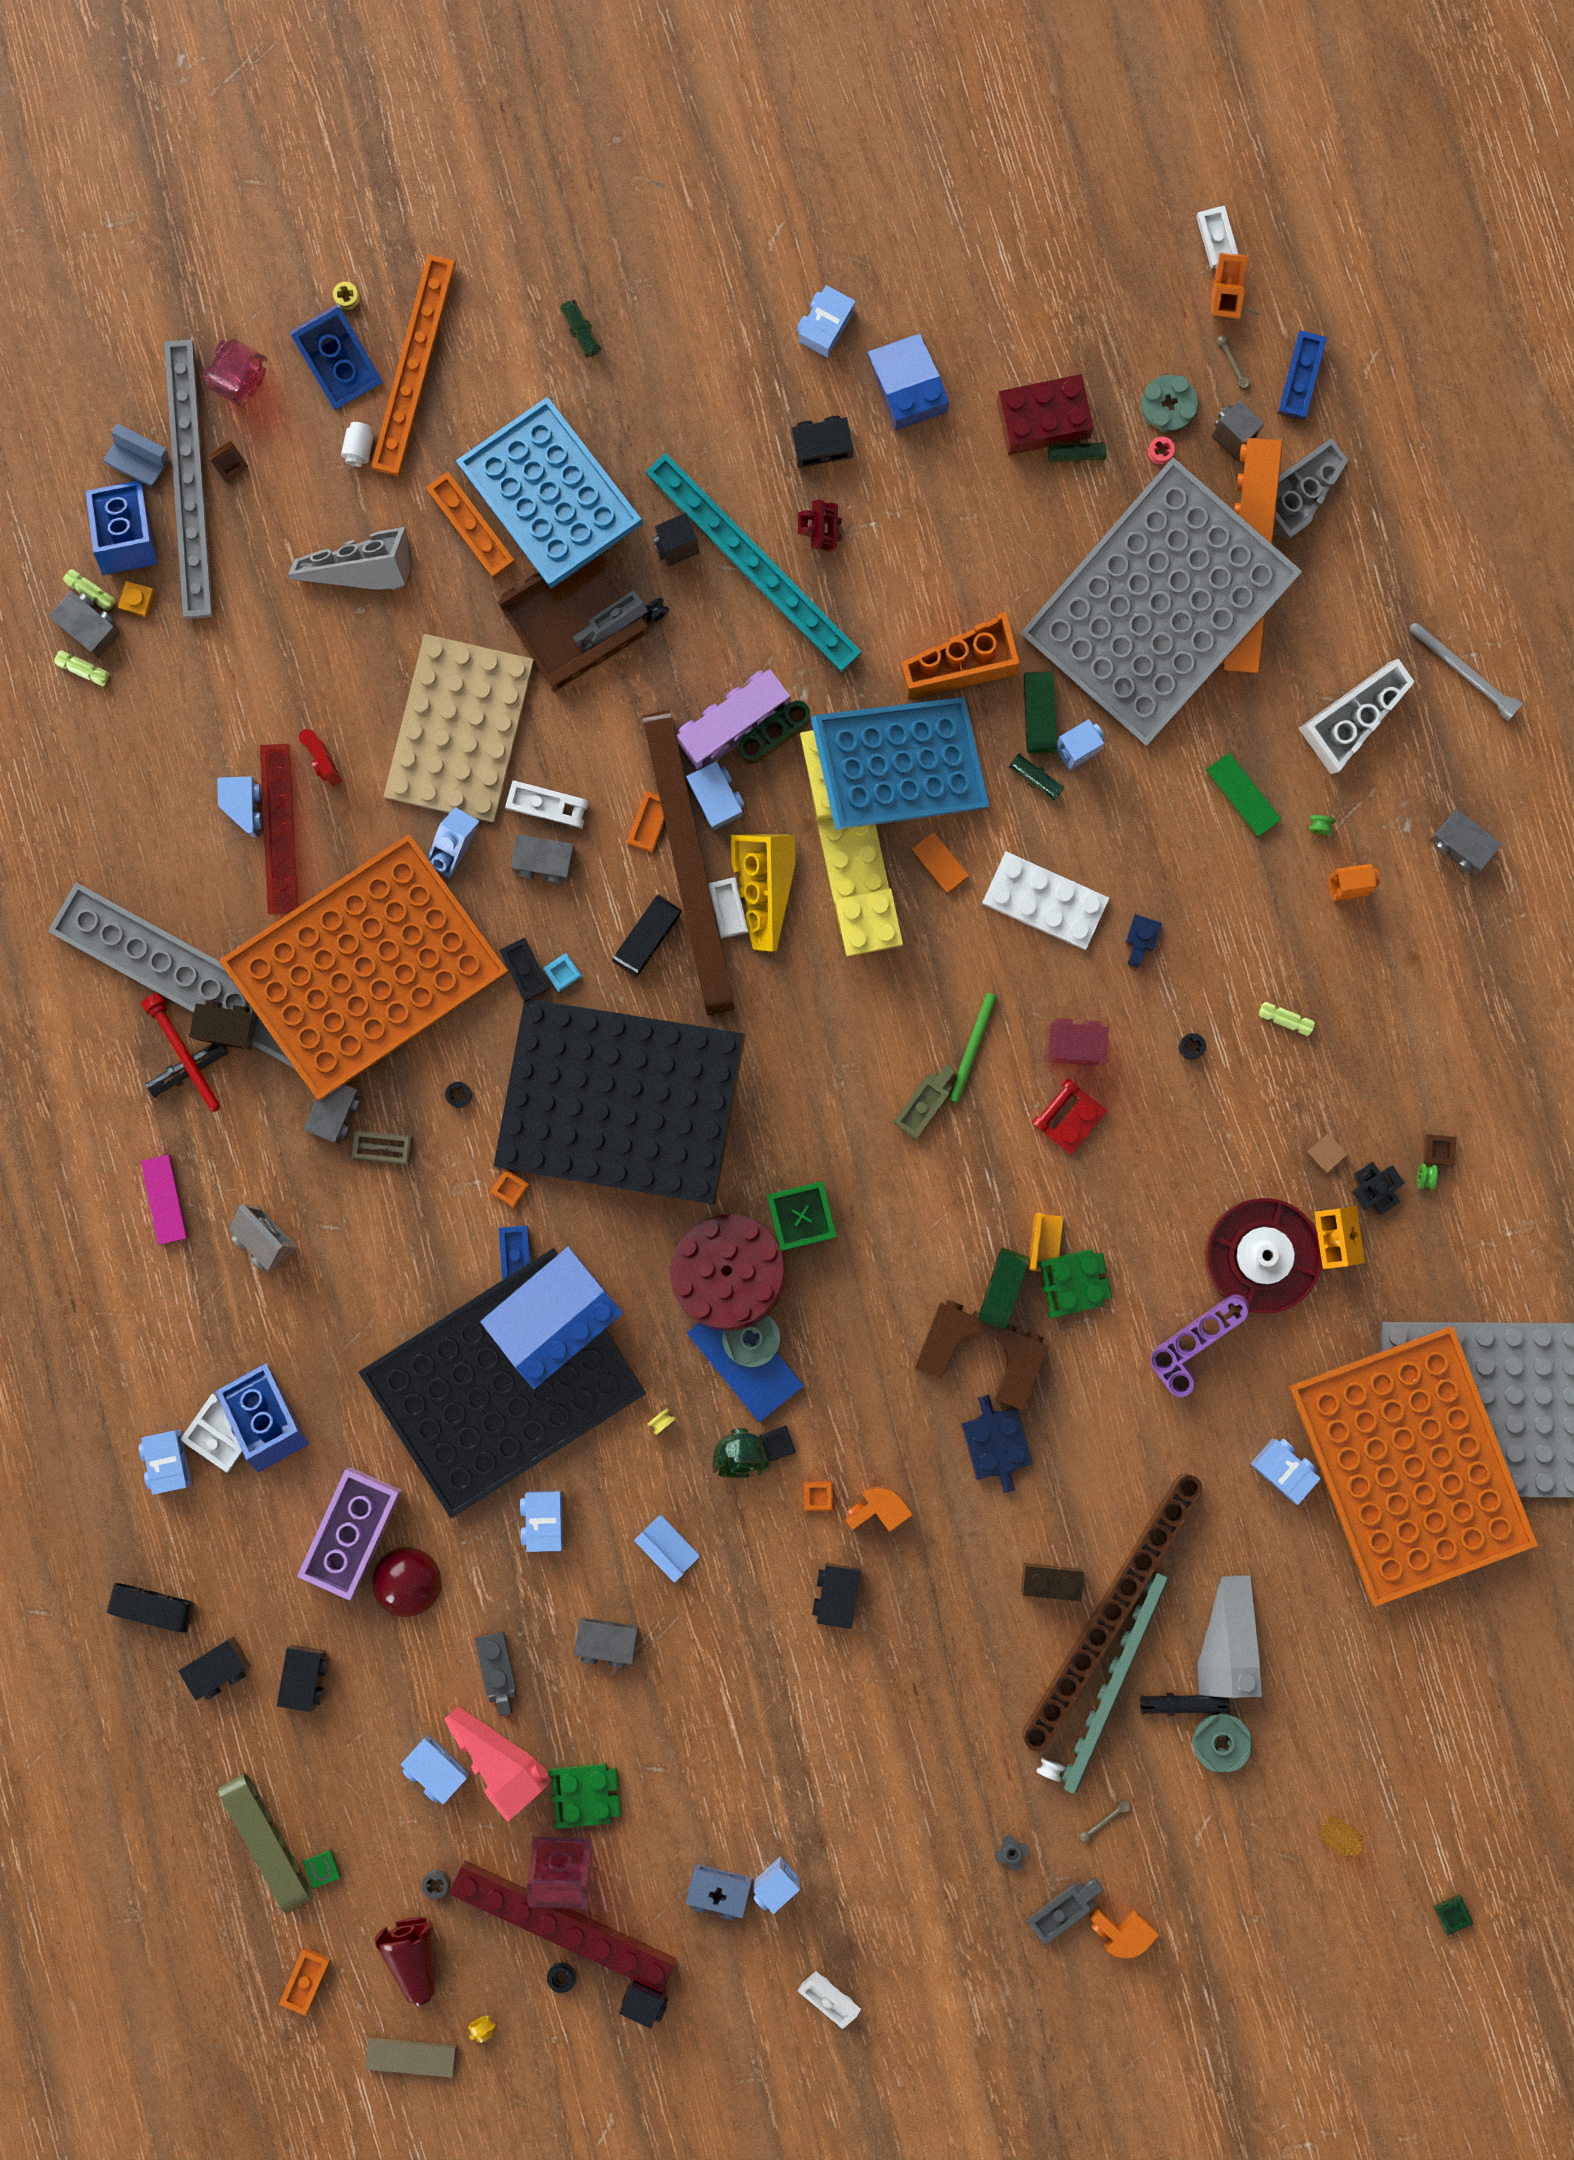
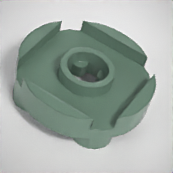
M1160 376L1146 386L1140 404L1141 413L1146 423L1150 426L1153 425L1164 433H1175L1186 428L1194 418L1198 406V398L1193 386L1184 376ZM1166 398L1175 400L1174 410H1169L1167 406H1162Z
M767 1315L760 1322L748 1328L724 1331L722 1341L727 1355L733 1361L746 1367H758L770 1361L777 1352L780 1343V1332L776 1322ZM747 1330H752L754 1334H759L760 1339L756 1340V1346L751 1347L750 1343H744L743 1338L747 1336Z
M1226 1713L1210 1714L1203 1718L1195 1728L1192 1736L1194 1753L1202 1765L1211 1771L1233 1772L1241 1768L1250 1756L1251 1735L1246 1725L1236 1716ZM1218 1736L1229 1737L1227 1740L1229 1747L1226 1750L1222 1747L1218 1750L1215 1748L1217 1743L1215 1739Z

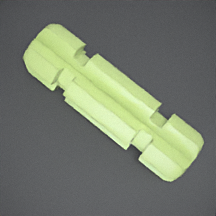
M69 570L64 576L63 580L68 586L73 589L75 588L80 594L83 593L92 602L97 603L104 611H109L114 606L115 599L106 592L104 593L102 589L85 577L82 578L75 570Z
M61 650L55 657L54 663L64 669L68 668L70 672L85 679H92L96 684L104 686L109 679V673L99 667L96 668L93 664L78 657H72L67 652Z
M1268 1002L1262 1004L1259 1010L1260 1017L1267 1020L1273 1019L1274 1023L1291 1030L1298 1029L1299 1033L1306 1036L1312 1033L1315 1025L1313 1020L1308 1018L1301 1019L1300 1015L1281 1007L1277 1009L1275 1008L1276 1005Z

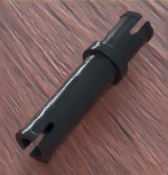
M212 1043L194 1053L192 1058L196 1062L210 1054L209 1057L196 1064L199 1070H202L229 1053L224 1045ZM182 1062L175 1066H167L165 1072L145 1082L147 1089L154 1098L175 1085L179 1087L183 1084V1080L190 1077ZM184 1069V1072L164 1083V1080Z
M1166 1693V1696H1140V1701L1142 1702L1140 1703V1711L1142 1715L1166 1713L1167 1716H1174L1175 1713L1229 1714L1230 1708L1227 1707L1230 1706V1700L1227 1697L1204 1695L1174 1696L1173 1693Z

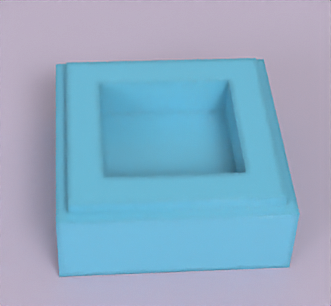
M567 953L543 968L559 993L582 978V975Z

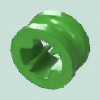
M1323 815L1310 816L1312 826L1308 827L1309 832L1323 835L1334 834L1332 824H1335V818Z
M1421 1163L1417 1175L1418 1189H1423L1426 1186L1429 1190H1434L1437 1182V1166L1431 1165L1427 1167L1426 1164Z

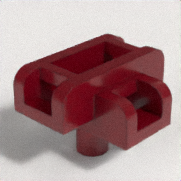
M820 499L812 501V511L798 512V534L811 537V548L827 552L835 550L837 542L842 540V535L838 534V525L842 524V518L838 517V505L832 502L825 503ZM825 524H828V533L825 532Z

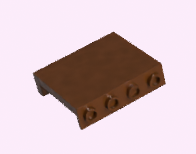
M601 555L594 558L552 589H550L541 575L536 573L525 580L526 584L517 590L511 588L501 595L502 599L498 601L504 615L532 659H534L535 664L553 692H556L649 634L648 626L641 617L585 653L578 647L573 636L590 625L588 620L626 595Z

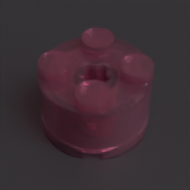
M231 339L228 342L221 340L215 349L216 357L212 365L205 369L202 379L207 382L210 390L238 406H243L247 403L243 399L247 395L253 397L260 387L266 372V368L262 366V361L267 362V358L237 339Z

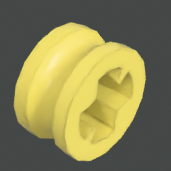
M341 282L335 286L333 298L342 310L350 311L358 306L360 296L352 283ZM348 291L350 295H353V297L349 296L350 301L344 302L343 298H339V296H343L342 292Z
M668 1408L664 1409L647 1423L649 1427L653 1426L655 1428V1435L676 1419L674 1416H669Z

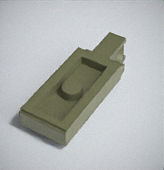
M946 1064L938 1076L933 1072L928 1077L926 1076L893 1124L914 1139H917L949 1095L952 1086L947 1082L955 1070Z

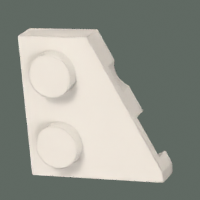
M211 1394L180 1440L228 1473L243 1452L218 1396Z

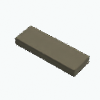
M369 2037L365 2070L452 2078L454 2075L456 2045Z

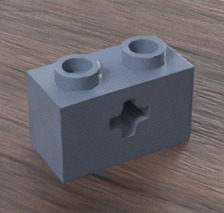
M695 1863L686 1904L691 1905L690 1908L701 1913H707L708 1910L719 1912L720 1917L728 1920H736V1917L743 1918L751 1885V1877ZM716 1888L722 1889L723 1895L719 1899L714 1898L713 1892L716 1891Z

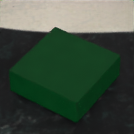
M1460 1894L1433 1906L1446 1935L1474 1924Z

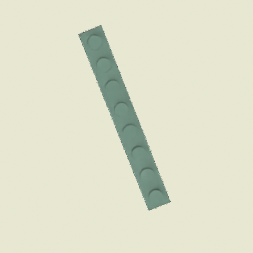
M1157 1573L1155 1578L1151 1576L1143 1592L1148 1595L1144 1604L1138 1603L1132 1619L1136 1620L1132 1631L1127 1629L1120 1645L1125 1648L1121 1657L1115 1656L1108 1671L1113 1674L1108 1685L1103 1683L1097 1699L1101 1701L1097 1712L1092 1710L1085 1724L1086 1727H1089V1731L1085 1738H1079L1073 1752L1078 1755L1074 1765L1068 1764L1063 1774L1062 1780L1066 1782L1063 1789L1073 1794L1077 1792L1168 1583L1169 1577L1161 1573Z

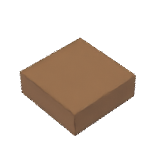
M1329 1133L1325 1134L1306 1152L1324 1173H1328L1348 1155Z

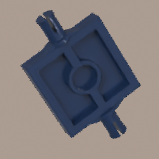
M985 1395L984 1397H978L982 1414L974 1420L961 1423L975 1478L978 1480L989 1476H1000L1003 1493L1015 1490L1011 1473L1018 1468L1032 1465L1033 1463L1018 1409L1014 1408L1003 1412L993 1411L990 1395Z

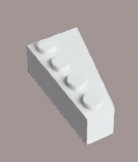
M1399 659L1391 661L1298 728L1330 774L1337 773L1344 767L1348 759L1360 748L1369 734L1376 729L1385 715L1392 710L1413 685L1414 680Z

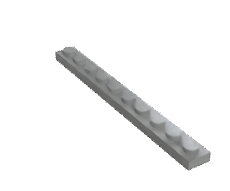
M193 340L164 342L183 617L185 619L213 617L195 345Z

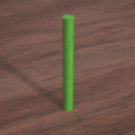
M986 993L948 1098L952 1102L959 1103L996 1002V995Z

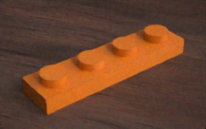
M446 472L426 487L427 492L492 579L516 563L449 472Z

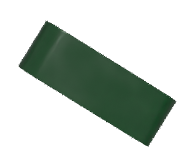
M1053 671L1024 672L1027 753H1055L1057 740Z
M800 700L790 702L744 735L739 742V753L742 760L749 764L760 762L803 731L810 722V709L808 705ZM794 710H801L806 716L802 721L795 722L790 718V714ZM777 726L782 729L783 733L778 738H771L767 735V730L770 727ZM748 743H756L760 749L756 754L749 755L744 751V747Z
M1003 1247L1001 1248L977 1321L1005 1331L1029 1261L1028 1256Z

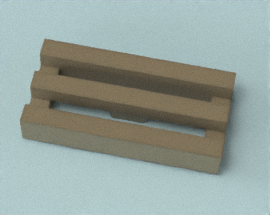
M354 1130L351 1159L409 1165L412 1136ZM360 1137L404 1141V1147L360 1143L359 1140ZM358 1149L403 1153V1158L358 1154Z

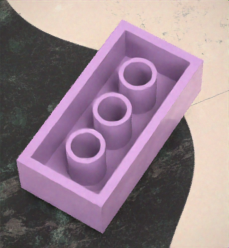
M771 669L765 673L762 670L755 673L748 680L750 683L742 689L739 687L733 689L725 696L726 701L719 706L716 704L709 706L703 711L701 719L695 723L691 720L679 729L680 734L677 735L679 747L697 771L716 762L736 748L744 735L790 703V695Z
M352 1467L345 1469L297 1577L349 1601L355 1598L403 1490Z

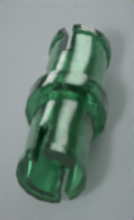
M576 300L565 302L560 307V310L571 327L570 333L572 337L577 338L585 357L595 356L601 351V347L591 331L592 325L589 320H585Z
M1073 441V444L1063 445L1048 444V462L1073 461L1074 464H1080L1084 460H1105L1106 444L1105 442L1081 444L1080 441Z
M1020 753L1009 766V769H1012L1026 779L1030 787L1033 788L1035 786L1053 801L1059 797L1065 788L1064 785H1061L1046 774V769L1042 766L1038 768Z

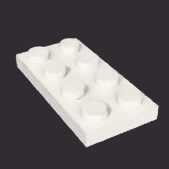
M1005 851L982 904L1080 949L1086 950L1109 897Z

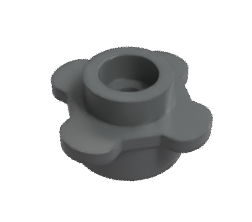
M1008 1835L1003 1838V1844L1000 1850L995 1853V1858L997 1862H1004L1010 1866L1011 1870L1017 1871L1022 1867L1021 1862L1024 1856L1029 1854V1847L1025 1843L1020 1844L1014 1840L1013 1836ZM1012 1850L1015 1851V1855L1013 1856L1009 1854Z

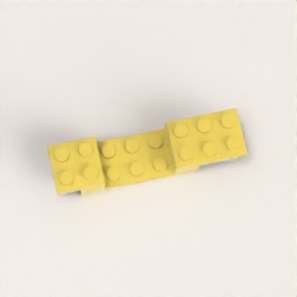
M814 731L801 732L800 737L812 790V801L846 957L903 946L893 894L888 885L876 825L835 830Z

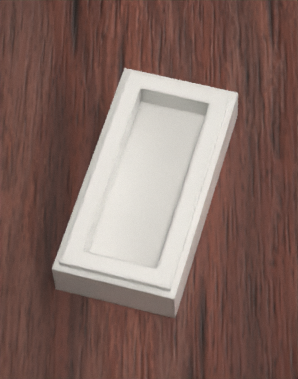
M733 877L708 883L721 940L747 934L748 928L736 878Z

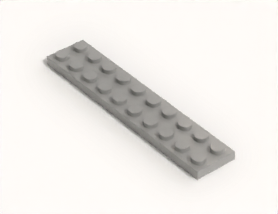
M77 882L74 884L48 930L49 933L192 1012L195 1010L196 1003L205 1005V1000L223 1003L222 1008L233 1010V1005L247 1007L251 1009L250 1013L256 1015L218 960ZM257 1018L252 1045L293 1067L263 1023Z

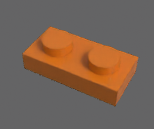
M304 1947L279 2005L306 2016L331 1958Z

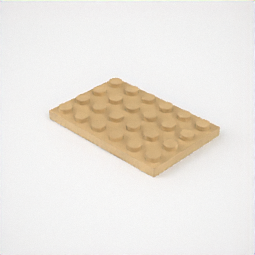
M424 634L383 797L445 813H450L456 807L479 821L495 824L534 666V659Z

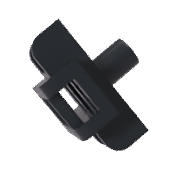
M1371 1162L1353 1174L1360 1186L1351 1191V1193L1355 1196L1363 1211L1374 1206L1381 1215L1400 1203L1394 1191L1404 1185L1405 1182L1393 1165L1380 1172L1374 1162ZM1386 1175L1389 1177L1393 1185L1390 1184V1182L1386 1178Z

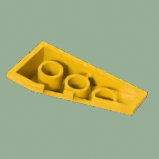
M731 835V863L733 872H738L741 888L738 889L740 898L745 899L748 911L745 915L752 948L753 950L777 951L796 864L795 835Z

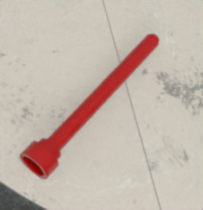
M159 993L149 995L141 1002L145 1013L151 1015L152 1018H156L209 1110L217 1112L220 1109V1104L167 1016V1003Z

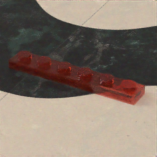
M288 743L260 745L268 914H289L298 908L290 745Z

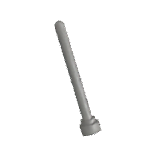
M1413 623L1410 626V632L1498 705L1499 715L1506 721L1523 705L1515 697L1513 699L1510 696L1505 697L1421 625Z

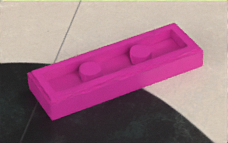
M171 1155L142 1160L141 1166L158 1245L188 1239Z

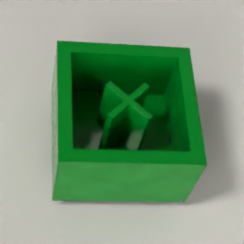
M823 1181L767 1194L781 1251L837 1238Z

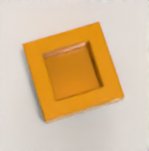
M126 581L118 609L147 618L155 590Z

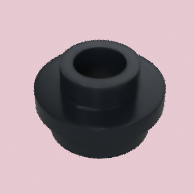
M564 1962L554 1964L547 1974L549 1987L557 1993H565L573 1988L576 1982L574 1968ZM559 1972H563L567 1975V1980L561 1982L557 1979L556 1975Z

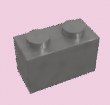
M1239 400L1234 406L1228 404L1218 415L1219 419L1214 423L1216 429L1212 437L1236 460L1240 456L1241 444L1247 445V438H1257L1264 423Z
M70 591L49 617L99 658L120 634L114 627L116 621L104 611L99 615L92 609L95 603L83 593L78 597Z
M1458 809L1450 813L1430 839L1435 843L1434 848L1439 853L1445 856L1449 854L1457 861L1456 865L1462 871L1468 874L1472 872L1474 875L1484 868L1502 845V843Z
M517 834L511 869L513 872H517V877L533 880L535 875L545 877V882L562 884V880H570L575 847L571 843Z
M344 1084L318 1102L316 1099L303 1130L337 1144H340L341 1139L346 1140L351 1130V1124L348 1123L351 1115L358 1112L362 1103V1098L359 1097L361 1091Z
M581 1618L578 1626L574 1656L581 1657L580 1661L585 1663L597 1664L599 1659L609 1661V1666L626 1668L627 1664H632L634 1661L639 1626Z

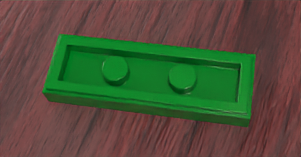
M1230 752L1206 769L1208 775L1257 838L1281 820Z

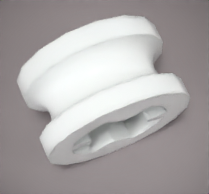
M1042 1757V1767H1038L1036 1772L1060 1782L1062 1779L1060 1773L1065 1772L1066 1767Z

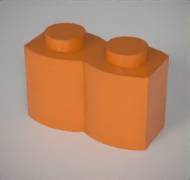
M1372 864L1338 868L1334 870V873H1330L1328 877L1331 899L1333 901L1369 896L1371 892L1376 890V886L1380 884L1378 870L1373 869Z

